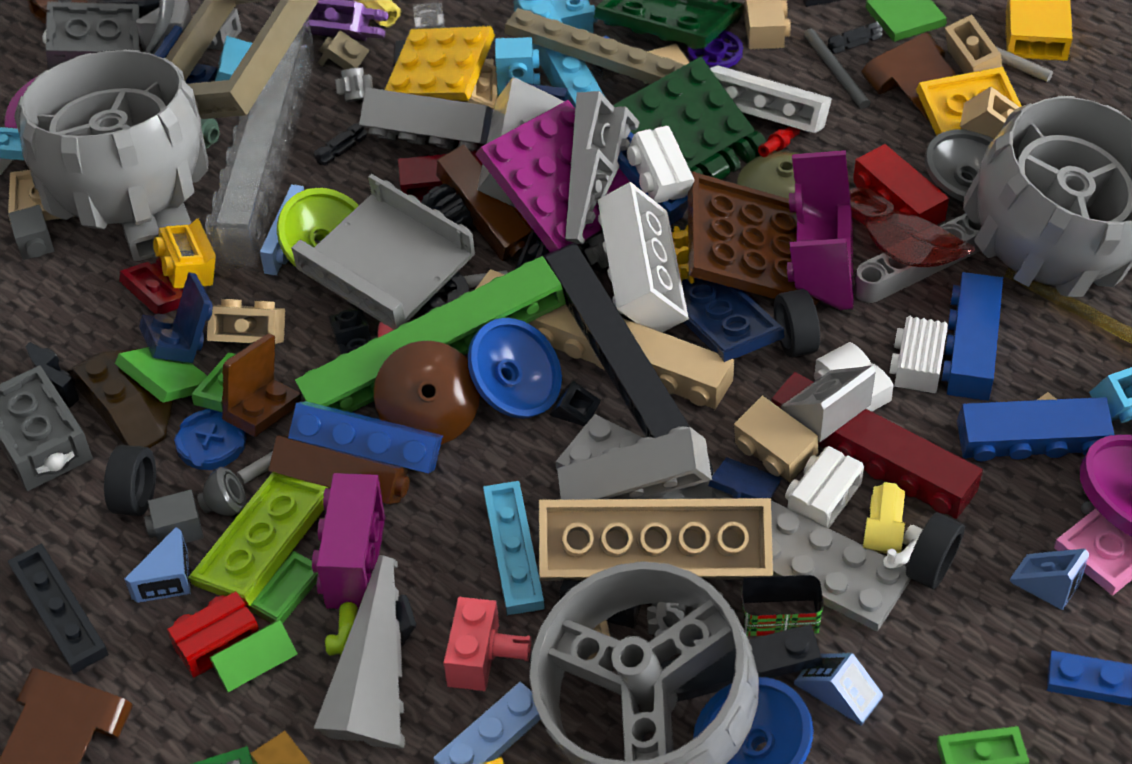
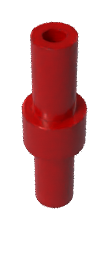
M788 126L784 130L779 129L769 136L768 141L758 147V153L762 157H767L774 151H781L790 144L791 139L799 135L800 129Z

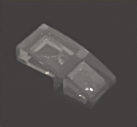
M441 2L412 5L415 29L445 28Z

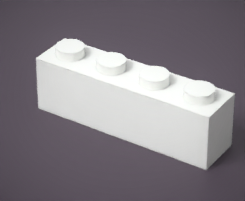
M718 65L710 68L741 112L812 133H816L825 127L832 98Z

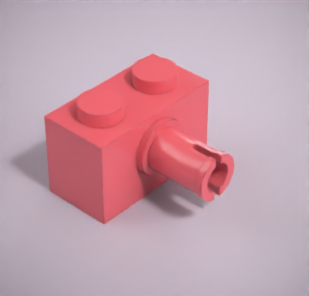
M458 597L444 659L447 687L486 691L491 663L495 657L529 661L532 645L531 636L498 633L497 601Z

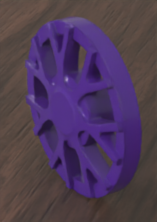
M724 30L705 48L692 49L687 47V53L691 61L697 59L698 55H704L702 58L709 68L717 65L729 68L737 64L742 58L743 44L735 34ZM728 39L730 42L727 44L724 40ZM729 50H738V52H727V51H729Z

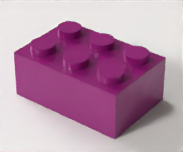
M333 473L331 488H325L323 506L326 516L319 519L318 540L321 541L319 550L315 549L313 551L312 571L313 573H318L317 592L318 594H323L326 608L339 609L343 603L352 602L357 605L359 610L380 555L384 531L385 513L378 475Z

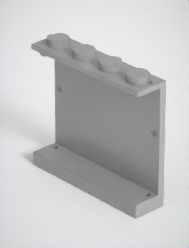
M371 174L368 176L371 195L315 247L300 239L292 247L296 268L395 330L400 325L406 323L475 255L473 234L464 225H458L446 218L439 210H432L420 203L415 196L407 195L395 188L391 182L383 181Z

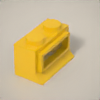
M199 218L190 225L159 228V235L154 238L153 242L154 253L156 257L161 258L164 276H169L173 288H184L189 272L196 273L202 286H213L216 255Z

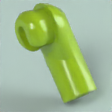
M352 602L343 603L339 607L338 635L330 634L325 638L326 653L330 656L340 654L341 657L358 612L357 605Z

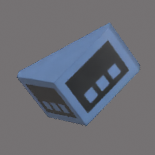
M175 527L124 579L132 600L138 603L191 594L190 580L188 579V550L182 531Z
M1086 549L1027 554L1009 580L1012 584L1063 610L1080 585L1089 553Z
M853 653L821 654L823 665L804 669L794 681V685L862 726L883 698L882 692Z

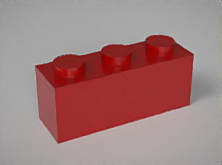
M886 144L855 160L853 182L860 191H865L873 198L879 208L885 209L896 218L901 227L907 228L917 236L945 221L949 197Z

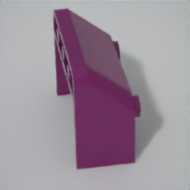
M846 150L792 154L795 193H789L790 213H796L797 242H790L792 262H787L788 282H795L797 290L804 289L808 291L810 296L836 309H854L853 221Z

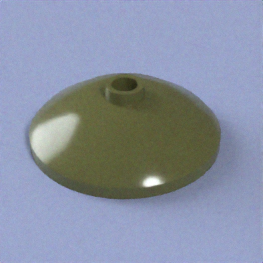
M778 151L772 152L767 157L759 156L743 167L738 176L737 184L789 199V193H795L792 154L800 153Z

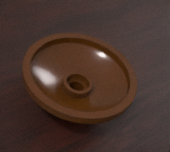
M417 341L397 349L382 364L375 380L374 403L380 420L443 435L441 445L461 435L473 421L479 407L480 394L470 376L468 359L455 348L441 342ZM431 385L435 389V395L431 398L424 397L421 392L422 387Z

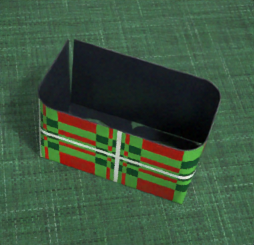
M812 575L743 578L741 598L746 636H764L808 624L812 625L814 633H819L824 603L821 582L817 577ZM814 600L815 613L751 615L744 609V603Z

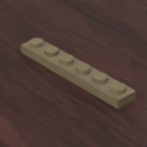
M517 8L505 23L504 34L516 38L532 37L533 44L650 84L684 66V64L675 62L670 58H664L646 52L643 49L619 43L614 39L605 38L590 33L587 30L563 24L558 20L549 19L528 10Z

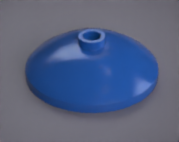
M499 318L485 324L472 338L468 350L470 376L477 391L490 406L507 416L525 419L540 415L554 404L562 384L561 366L551 343L539 330L518 319Z
M758 677V707L751 730L739 751L727 764H804L813 740L812 718L805 702L795 690L785 683L771 678ZM732 684L717 692L704 706L697 719L693 739L698 737L717 717L729 696ZM766 742L765 748L756 751L760 743Z

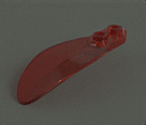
M857 187L850 189L852 217L867 227L870 238L881 251L899 263L912 267H936L953 262L976 251L975 246L959 239L938 225L917 215L894 210V206L890 201L869 188Z

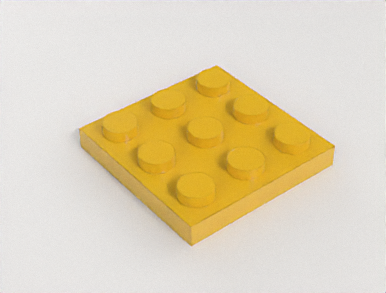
M492 27L411 29L385 90L454 101H469L495 37Z

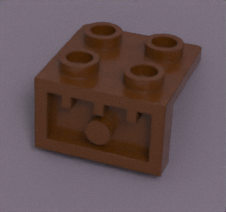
M267 333L257 341H254L224 362L222 369V420L254 437L295 409L296 403L301 402L300 392L274 379V335Z

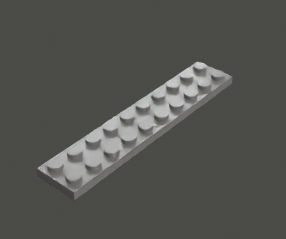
M594 414L556 460V469L570 465V462L577 458H592L602 455L603 451L609 448H624L634 445L637 440L643 437ZM709 481L649 499L736 498L733 495L708 486ZM771 500L773 576L812 575L817 577L821 582L825 606L878 632L911 581V578L906 576L907 566L902 565L893 569L886 568L883 564L886 556L872 549H865L862 544Z

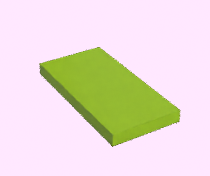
M272 472L189 575L188 579L191 584L220 596H228L237 591L245 605L250 606L323 512L324 491L328 487Z

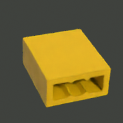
M1008 0L1006 7L1007 51L1021 58L1068 61L1072 43L1070 0Z

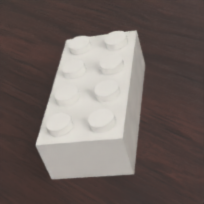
M631 182L598 199L600 211L598 220L603 229L605 240L603 241V248L609 263L607 272L614 291L612 301L618 312L626 315L637 324L659 332H664L688 320L689 317L668 212Z

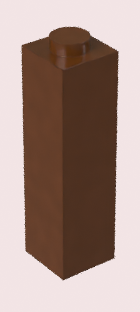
M465 144L437 159L436 176L443 184L445 183L453 187L456 193L460 194L461 199L466 203L465 205L470 211L472 223L502 261L510 257H520L531 230L511 205L477 190L482 166Z
M289 435L276 436L268 471L331 488L333 473L378 475L383 503H399L401 498H404L407 494L410 479L407 477L408 468L289 439Z

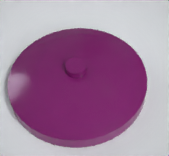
M1111 435L1099 439L1090 447L1080 465V480L1088 499L1100 514L1115 527L1132 537V435Z

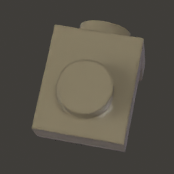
M340 30L334 39L328 36L319 49L323 55L318 64L323 66L329 58L343 69L358 68L370 50Z

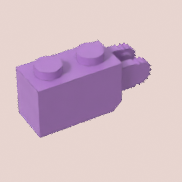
M319 0L302 27L313 35L335 37L341 30L354 40L366 41V37L382 39L385 38L386 31L379 27H370L369 20L387 21L389 14L383 10L366 8L362 3L356 1Z

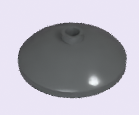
M965 129L949 130L938 134L929 143L925 152V166L929 176L947 195L964 202V196L977 175L986 148L993 138Z

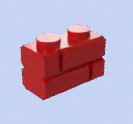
M237 591L228 596L221 595L215 597L206 608L193 615L185 614L179 617L173 626L167 628L172 646L193 678L213 667L209 659L210 656L259 630L256 619L248 607L245 606Z

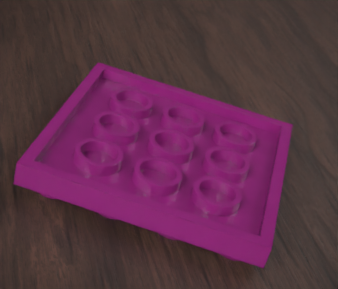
M569 100L481 146L475 153L550 252L572 243L565 239L575 122V108ZM618 168L607 194L630 182L620 168ZM598 202L592 211L596 216L593 223L586 224L583 230L584 242L603 231L598 220V215L600 214Z

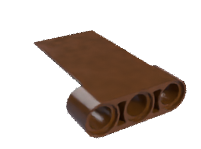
M929 33L921 34L875 57L864 66L861 72L879 95L899 86L930 124L931 122L916 91L919 82L957 75L944 60L945 51Z
M31 668L16 700L24 708L0 757V764H80L94 732L119 739L133 704L117 695L40 669Z

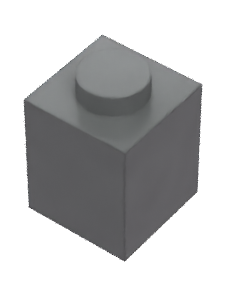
M40 204L8 213L14 237L23 260L54 252Z
M192 489L148 500L151 515L145 516L144 519L149 538L156 537L158 544H160L175 527L182 531L185 543L204 538Z

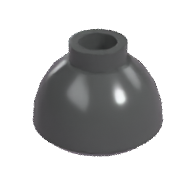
M219 467L208 476L204 483L203 492L197 496L201 509L207 514L213 511L223 516L238 515L247 503L245 491L239 479L231 470L224 467Z

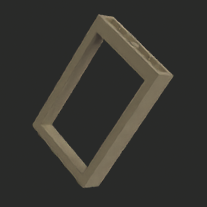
M204 0L166 56V59L183 71L186 81L236 4L269 0ZM280 0L229 80L188 84L193 89L201 119L246 116L319 0Z

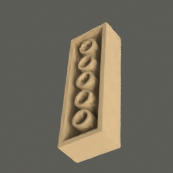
M771 498L539 500V581H563L564 579L584 581L591 575L616 565L636 562L670 564L691 571L703 580H743V578L772 577Z

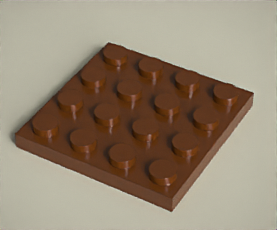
M692 172L691 174L695 181L688 191L689 276L773 299L779 293L797 290L795 282H788L787 262H792L790 242H797L796 213H790L789 199ZM812 297L814 305L816 306L819 300Z

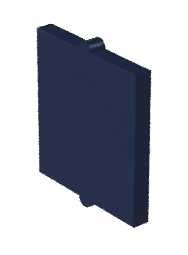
M726 457L712 476L708 486L733 495L736 499L772 498L782 478L761 471L755 466H749Z

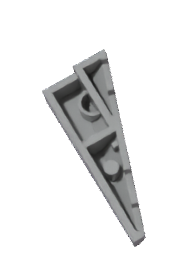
M600 91L578 92L576 96L565 238L567 241L576 244H583V230L586 224L593 223L596 217L592 211L598 199L607 194L620 166L617 161L621 151L627 150L630 145L627 139L630 131L636 130L639 126V121L626 106L614 107Z
M379 555L314 729L332 739L364 741L375 747L404 749L405 737L401 734L400 714L404 713V704L399 699V678H402L401 633L399 621L396 619L395 601H398L399 591L395 588L394 568L398 567V562L384 555Z

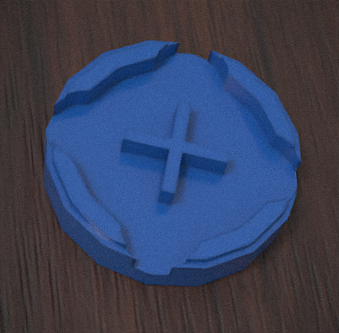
M205 409L195 412L183 420L178 434H175L174 441L178 456L186 465L198 470H214L227 466L239 457L246 444L247 437L245 431L222 420L223 412Z

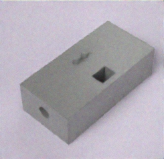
M512 77L496 99L487 143L565 101ZM482 164L477 190L515 207Z

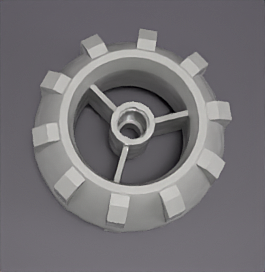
M125 49L77 56L37 76L29 85L24 95L21 96L16 107L14 118L20 135L23 158L30 169L43 209L58 218L67 220L76 216L80 219L82 226L96 229H105L108 224L131 221L134 222L135 226L144 224L152 220L151 215L162 211L168 206L178 208L195 193L193 183L198 182L208 171L209 160L201 128V117L196 105L193 89L185 82L183 71L166 58L140 52L139 50Z
M1056 96L1044 99L1034 104L1030 103L1021 106L1010 113L1000 132L986 148L977 175L964 196L963 210L971 221L980 223L981 226L974 242L982 253L988 258L997 256L1005 265L1016 272L1013 277L1014 280L1028 287L1032 281L1056 286L1058 294L1066 297H1083L1093 282L1097 286L1114 287L1123 280L1132 267V120L1123 115L1121 111L1109 105L1106 106L1091 100L1075 98L1074 96Z

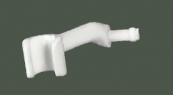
M910 525L903 537V544L907 547L899 553L895 549H889L887 556L883 560L884 567L893 569L906 564L923 529Z

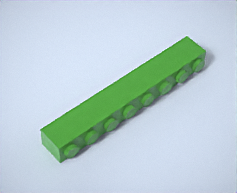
M541 256L533 261L524 263L519 268L503 276L492 279L489 283L471 292L462 294L459 298L441 307L432 309L429 313L411 322L400 325L397 329L379 338L370 340L367 344L349 353L338 356L335 360L317 369L306 372L303 376L295 379L305 401L353 412L374 401V385L377 374L385 360L397 349L417 341H436L447 344L463 355H466L476 332L490 321L499 318H514L529 323L565 305L562 284L544 257Z

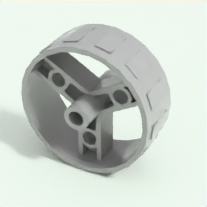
M654 562L616 565L591 575L571 588L552 608L540 627L532 650L530 683L534 704L543 724L547 728L546 731L572 764H727L739 751L751 730L758 707L759 678L752 654L753 649L734 610H731L728 602L711 584L691 571L670 564ZM665 602L683 604L696 609L648 643L640 637L633 636L619 641L593 630L598 624L615 613L636 605ZM702 639L698 645L688 647L691 642ZM736 648L735 676L729 696L717 717L698 737L678 750L673 751L671 712L677 703L676 689ZM598 652L596 657H594L591 660H587V658L591 654ZM676 654H681L665 669L662 668V662ZM613 667L616 669L619 675L612 672ZM565 671L622 695L625 761L602 758L582 750L567 738L562 726L559 707L561 682ZM656 732L652 739L641 742L647 733Z

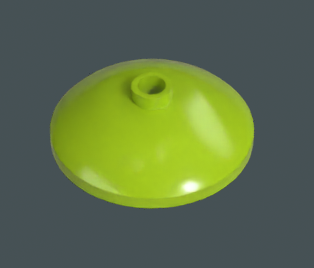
M311 188L292 196L282 208L277 221L278 242L287 259L296 267L292 247L300 239L315 247L317 245L315 240L322 241L359 205L347 195L328 188Z

